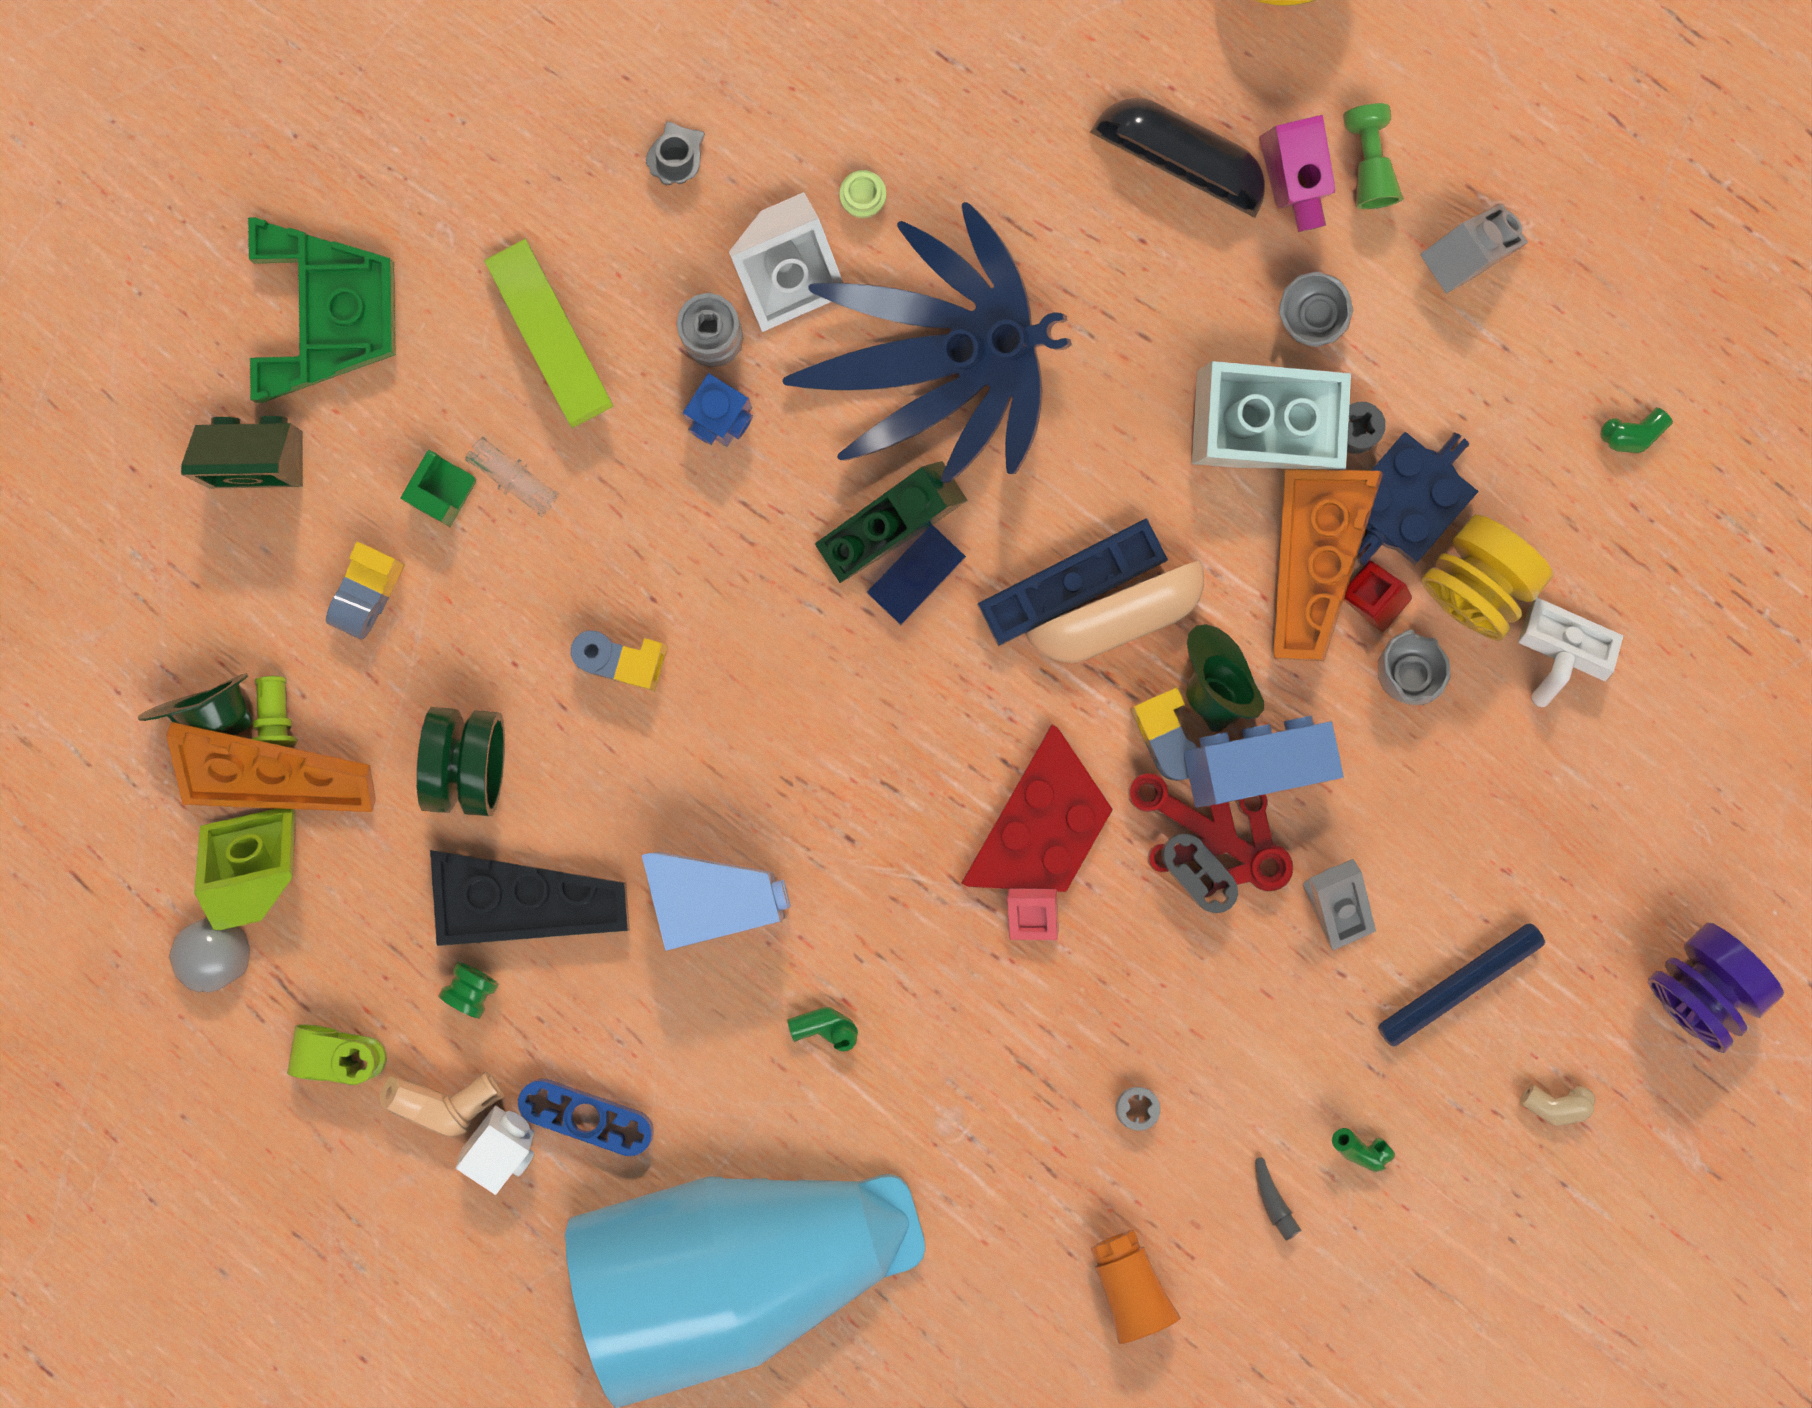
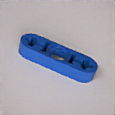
M537 1079L529 1083L522 1089L518 1098L519 1111L528 1122L624 1156H635L642 1153L650 1145L654 1136L652 1121L643 1112L549 1079ZM542 1089L548 1091L547 1099L559 1105L564 1103V1095L571 1097L572 1101L568 1104L563 1114V1123L555 1120L561 1111L546 1108L541 1114L534 1111L535 1103L529 1100L530 1094L537 1095ZM590 1104L598 1110L600 1120L595 1129L584 1131L575 1125L573 1112L578 1105ZM609 1111L617 1114V1117L612 1122L613 1124L626 1127L631 1120L638 1122V1132L644 1134V1139H636L632 1145H627L624 1143L625 1135L612 1129L608 1134V1139L601 1137L600 1134L606 1128L609 1121Z

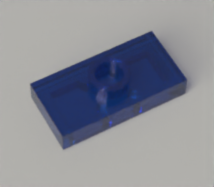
M931 524L867 591V595L901 626L963 562L966 556Z

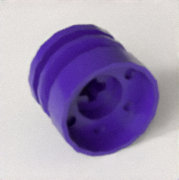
M1706 923L1684 944V950L1694 966L1691 967L1677 958L1670 957L1665 962V968L1669 975L1662 971H1656L1648 978V984L1662 1003L1666 1012L1677 1024L1712 1049L1725 1053L1733 1045V1039L1729 1032L1737 1036H1742L1747 1032L1748 1027L1737 1011V1008L1753 1017L1761 1018L1783 997L1784 990L1767 966L1741 941L1714 923Z

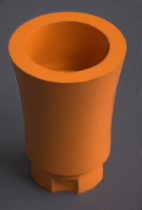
M1134 1230L1112 1236L1091 1247L1092 1254L1098 1264L1095 1268L1109 1303L1119 1344L1133 1342L1157 1333L1181 1319L1152 1268L1145 1248L1140 1247Z

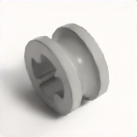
M1131 1087L1123 1091L1118 1097L1116 1115L1125 1127L1136 1131L1146 1130L1158 1121L1160 1103L1157 1096L1150 1090L1142 1087ZM1134 1095H1137V1100H1142V1097L1145 1096L1150 1103L1145 1109L1148 1117L1142 1122H1139L1138 1117H1134L1132 1122L1126 1115V1112L1131 1108L1128 1099Z

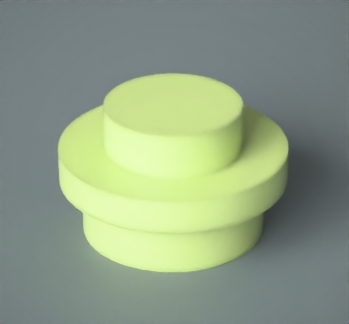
M859 170L849 174L843 180L840 187L841 204L850 215L857 218H869L876 215L883 208L886 201L884 182L877 174L867 170Z

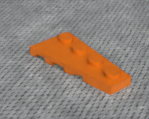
M1285 469L1274 642L1275 659L1325 660L1383 476L1381 471Z
M170 723L166 738L183 805L352 812L373 811L376 797L369 764L183 724Z

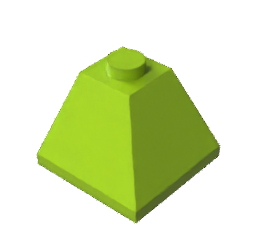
M275 808L200 826L194 894L213 930H224L262 921L293 878L295 809Z

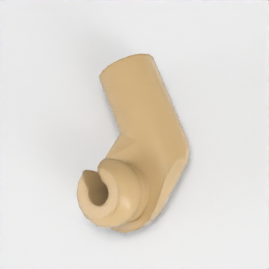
M1531 1084L1520 1098L1522 1106L1555 1126L1586 1121L1594 1112L1595 1096L1592 1091L1582 1086L1575 1087L1574 1090L1569 1092L1568 1096L1555 1099L1534 1084Z

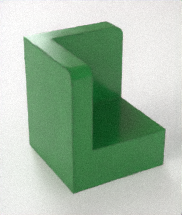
M429 449L400 499L451 527L477 480L470 473L446 461Z

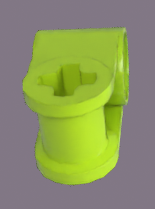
M300 1024L295 1026L287 1074L301 1079L327 1080L348 1085H358L378 1076L384 1070L387 1062V1053L383 1044L375 1038L339 1032L336 1029L323 1026ZM359 1052L360 1059L367 1061V1066L360 1069L359 1062L352 1060V1055Z

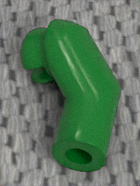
M823 1007L787 1019L794 1042L818 1034L834 1044V1048L841 1052L853 1049L857 1043L858 1030L853 1021L831 1007Z
M1347 1128L1338 1129L1332 1136L1334 1148L1345 1159L1373 1172L1385 1170L1386 1167L1384 1165L1395 1158V1152L1382 1138H1376L1368 1147Z

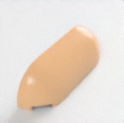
M1199 560L1170 570L1055 618L1030 630L1026 635L1036 650L1051 659L1067 663H1076L1090 659L1174 624L1186 617L1198 603L1203 591L1204 571L1202 563Z

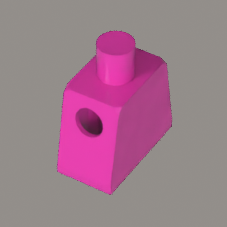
M1323 115L1273 127L1259 136L1277 208L1293 206L1298 232L1326 226L1321 199L1335 193V182ZM1298 173L1306 180L1305 188L1298 182Z

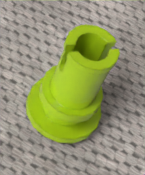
M264 676L255 679L257 719L253 721V729L258 731V737H254L252 740L285 747L297 745L298 739L287 734V730L292 728V720L287 718L285 685L287 680L285 677Z

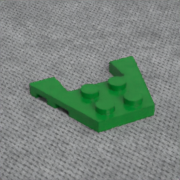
M256 217L248 218L249 260L253 264L298 263L300 354L294 357L250 358L251 401L254 403H264L396 355L394 262L391 258L339 242H330L313 237L305 232L289 227L287 229L270 224L266 220Z

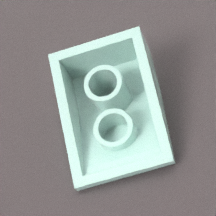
M1210 362L1197 370L1192 464L1234 468L1346 469L1351 373Z

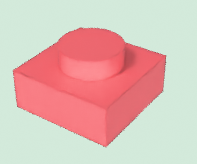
M1009 889L1007 906L1010 940H1057L1059 933L1057 889Z

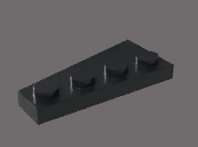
M430 850L437 946L630 930L626 882Z

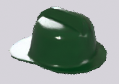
M1207 624L1195 626L1189 632L1186 643L1194 668L1186 688V697L1189 704L1203 717L1207 726L1213 732L1222 731L1241 717L1246 719L1258 718L1264 711V700L1254 682L1240 647L1228 634L1217 627Z
M247 673L241 674L210 690L153 707L140 714L138 720L148 721L168 717L173 723L235 736L248 729L252 723V717L239 685L248 675Z

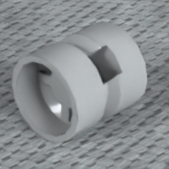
M705 293L692 297L680 309L677 319L678 334L684 348L694 361L700 365L718 367L734 360L742 347L743 332L738 314L731 302L721 295Z

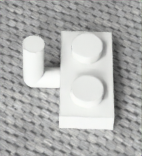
M1537 597L1528 608L1518 643L1554 658L1555 661L1552 671L1532 693L1531 697L1534 704L1539 707H1546L1567 684L1573 667L1606 681L1614 672L1623 635Z

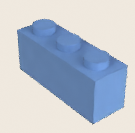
M1312 716L1284 721L1285 731L1272 733L1270 724L1243 729V739L1229 741L1228 732L1199 738L1201 748L1184 751L1195 808L1344 778L1332 721L1314 725Z

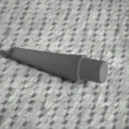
M1258 1157L1255 1160L1262 1201L1272 1225H1276L1287 1241L1302 1230L1291 1214L1293 1212L1279 1194L1264 1158Z

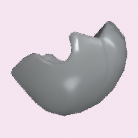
M1318 271L1299 275L1284 289L1279 305V316L1290 336L1298 343L1312 347L1334 343L1349 329L1354 311L1350 294L1343 283L1336 277Z
M1406 630L1390 639L1378 659V680L1383 690L1390 697L1401 703L1409 705H1425L1443 694L1451 678L1449 658L1438 645V641L1435 638L1415 634L1414 630Z
M204 918L188 925L176 935L169 959L176 978L187 989L198 993L203 991L210 993L224 988L245 973L248 967L250 947L244 931L238 926L224 930H213L208 918Z

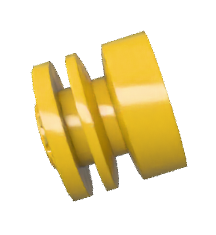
M1475 514L1452 540L1453 546L1461 558L1446 553L1440 555L1436 560L1438 569H1429L1421 578V581L1430 596L1452 618L1489 639L1500 641L1510 631L1507 621L1514 623L1522 616L1520 607L1512 597L1525 602L1534 601L1553 578V570L1547 561L1516 533L1486 516Z

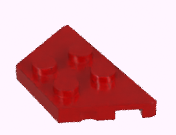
M1053 724L1049 727L961 883L965 886L998 889H1057V892H1067L1113 809L1058 727Z

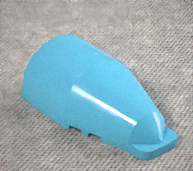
M893 1174L878 1175L862 1181L801 1179L790 1181L768 1180V1178L731 1179L707 1176L573 1216L568 1220L565 1232L566 1259L572 1295L582 1335L597 1378L606 1397L614 1408L630 1405L762 1365L883 1278L908 1271L917 1266L923 1259L925 1252L924 1234L911 1190L902 1178Z

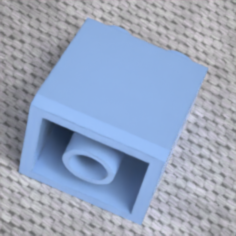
M664 852L642 855L665 951L780 922L785 918L783 910L791 907L784 879L775 881L773 872Z

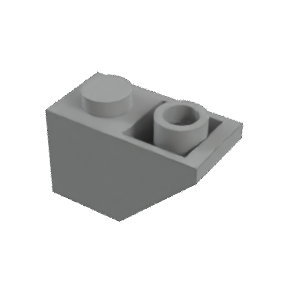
M1500 204L1461 223L1420 255L1445 293H1448L1480 275L1520 249L1528 241L1522 234V225L1518 218L1512 212L1507 211L1503 204Z

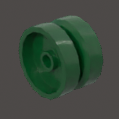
M430 707L422 726L417 759L416 788L421 811L450 813L459 800L464 814L493 816L500 796L505 758V729L502 713L474 710L466 723H464L458 709Z

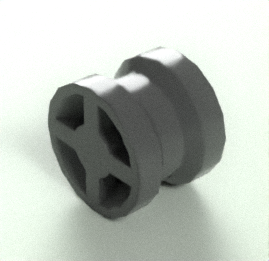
M1356 402L1349 405V419L1353 422L1349 421L1347 453L1361 454L1370 450L1382 439L1386 430L1385 418L1375 405L1368 402ZM1365 423L1367 426V431L1370 432V434L1366 432V428L1364 426Z

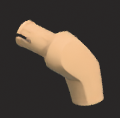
M484 1072L479 1078L454 1096L445 1095L426 1086L390 1076L380 1093V1105L383 1109L425 1129L454 1137L468 1132L469 1126H471L470 1120L496 1101L502 1099L504 1094L498 1083L488 1072Z

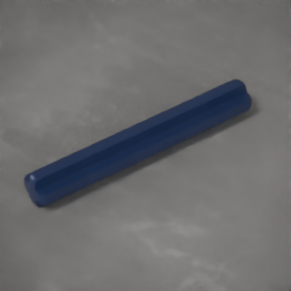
M1525 924L1381 1022L1378 1026L1380 1034L1390 1046H1398L1543 947L1546 942L1542 933L1534 924Z

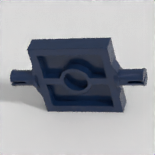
M1404 432L1371 471H1381L1383 476L1365 530L1367 534L1362 539L1357 555L1358 557L1367 546L1369 547L1358 562L1366 566L1371 557L1383 545L1384 547L1396 550L1415 566L1479 491L1459 476L1452 465L1461 453L1469 447V442L1465 438L1453 451H1450L1461 438L1460 434L1454 432L1438 452L1425 448L1407 432Z

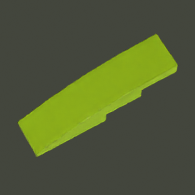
M526 238L485 259L484 262L571 428L614 407Z

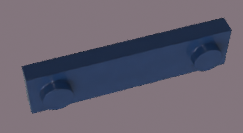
M1145 518L979 602L977 605L999 647L1167 562L1168 558L1148 519Z

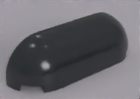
M1130 98L1119 101L1108 107L1098 117L1090 131L1095 136L1256 218L1261 208L1265 194V180L1262 169L1255 157L1240 145L1154 101L1143 98Z

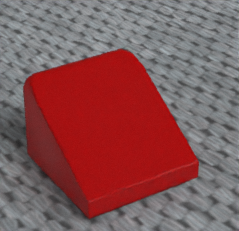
M1371 560L1349 583L1344 597V601L1381 632H1384L1412 599V595L1404 582Z

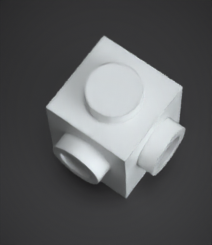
M495 1105L462 1147L455 1169L496 1195L512 1174L519 1177L531 1162L534 1152L530 1150L534 1131L530 1129L527 1121L519 1114L512 1111L505 1112Z

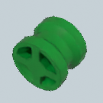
M457 962L452 970L454 975L452 982L449 986L442 988L438 997L456 1010L480 1019L485 1011L483 1004L488 995L495 993L499 983L480 970L465 963Z

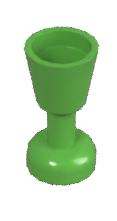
M1374 103L1358 106L1346 111L1343 114L1345 128L1351 133L1360 134L1364 161L1358 164L1356 207L1358 209H1377L1401 202L1404 198L1391 160L1383 157L1379 130L1388 126L1391 121L1390 106L1384 103Z

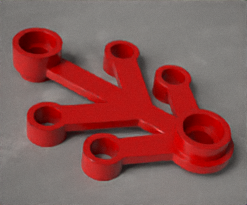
M1151 773L1142 774L1131 782L1128 796L1135 808L1144 812L1158 810L1202 837L1203 839L1200 840L1214 856L1228 853L1244 863L1226 869L1237 885L1251 882L1260 890L1276 891L1286 886L1293 874V861L1284 848L1273 844L1265 811L1268 805L1266 794L1258 795L1261 804L1254 812L1249 811L1245 807V798L1237 800L1239 810L1248 816L1253 847L1237 837L1229 802L1209 805L1213 821L1170 796L1166 783L1158 775ZM1143 784H1150L1155 789V797L1150 802L1142 801L1138 795L1139 788ZM1164 844L1153 846L1148 853L1149 865L1158 872H1168L1165 867H1159L1154 861L1155 853L1162 849ZM1180 844L1173 847L1177 854L1172 860L1175 866L1193 861L1191 855L1195 848L1192 844L1186 847ZM1267 858L1274 860L1277 866L1276 872L1270 877L1264 876L1260 870L1262 861ZM1223 880L1219 883L1212 882L1211 888L1204 897L1212 896L1217 890L1223 889L1227 885Z

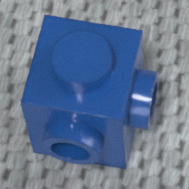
M710 373L707 374L683 412L687 422L691 424L688 428L690 433L709 445H712L716 440L728 447L734 437L737 439L742 437L753 418V415L750 414L752 406L749 398Z

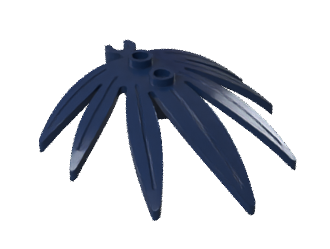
M967 202L962 203V212L974 251L985 273L994 285L993 288L990 287L987 281L968 261L945 243L906 222L899 221L897 223L900 232L920 257L946 283L975 303L976 308L973 311L931 296L890 287L849 283H812L808 286L809 291L815 295L867 315L908 325L952 330L946 335L917 337L860 349L812 365L783 378L782 382L787 386L851 391L903 387L959 373V378L922 395L876 424L843 449L837 456L839 460L847 461L906 441L953 414L981 389L989 385V392L978 405L962 431L947 462L941 481L943 483L952 482L979 456L999 427L1011 397H1013L1009 411L1005 439L1007 473L1016 474L1025 461L1036 435L1042 406V377L1036 347L1046 346L1054 350H1064L1072 345L1071 339L1061 338L1054 340L1051 336L1052 327L1056 323L1068 321L1067 315L1053 312L1044 316L1039 324L1032 325L1028 295L1020 271L1001 237L973 205Z

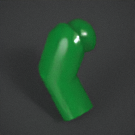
M1656 407L1639 424L1622 423L1617 418L1609 419L1602 426L1600 437L1604 442L1609 443L1611 449L1617 452L1641 453L1648 449L1673 424V420L1664 410Z

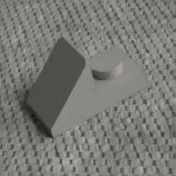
M1354 859L1336 867L1328 868L1303 883L1304 890L1332 950H1336L1376 932L1362 872Z

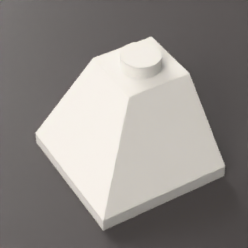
M804 192L760 211L729 251L762 332L831 302L811 293L808 289L810 284L843 283L820 220Z

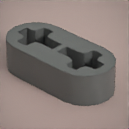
M1177 834L1166 841L1161 852L1162 862L1168 872L1194 902L1203 910L1212 913H1223L1231 909L1238 897V886L1234 878L1203 842L1190 834ZM1177 843L1183 847L1190 844L1194 846L1195 851L1191 857L1200 867L1195 873L1186 864L1175 866L1172 862L1177 855L1173 849ZM1206 874L1214 883H1219L1222 880L1227 886L1222 891L1226 897L1224 902L1220 903L1217 900L1206 902L1204 896L1208 893V889L1199 879L1202 875Z

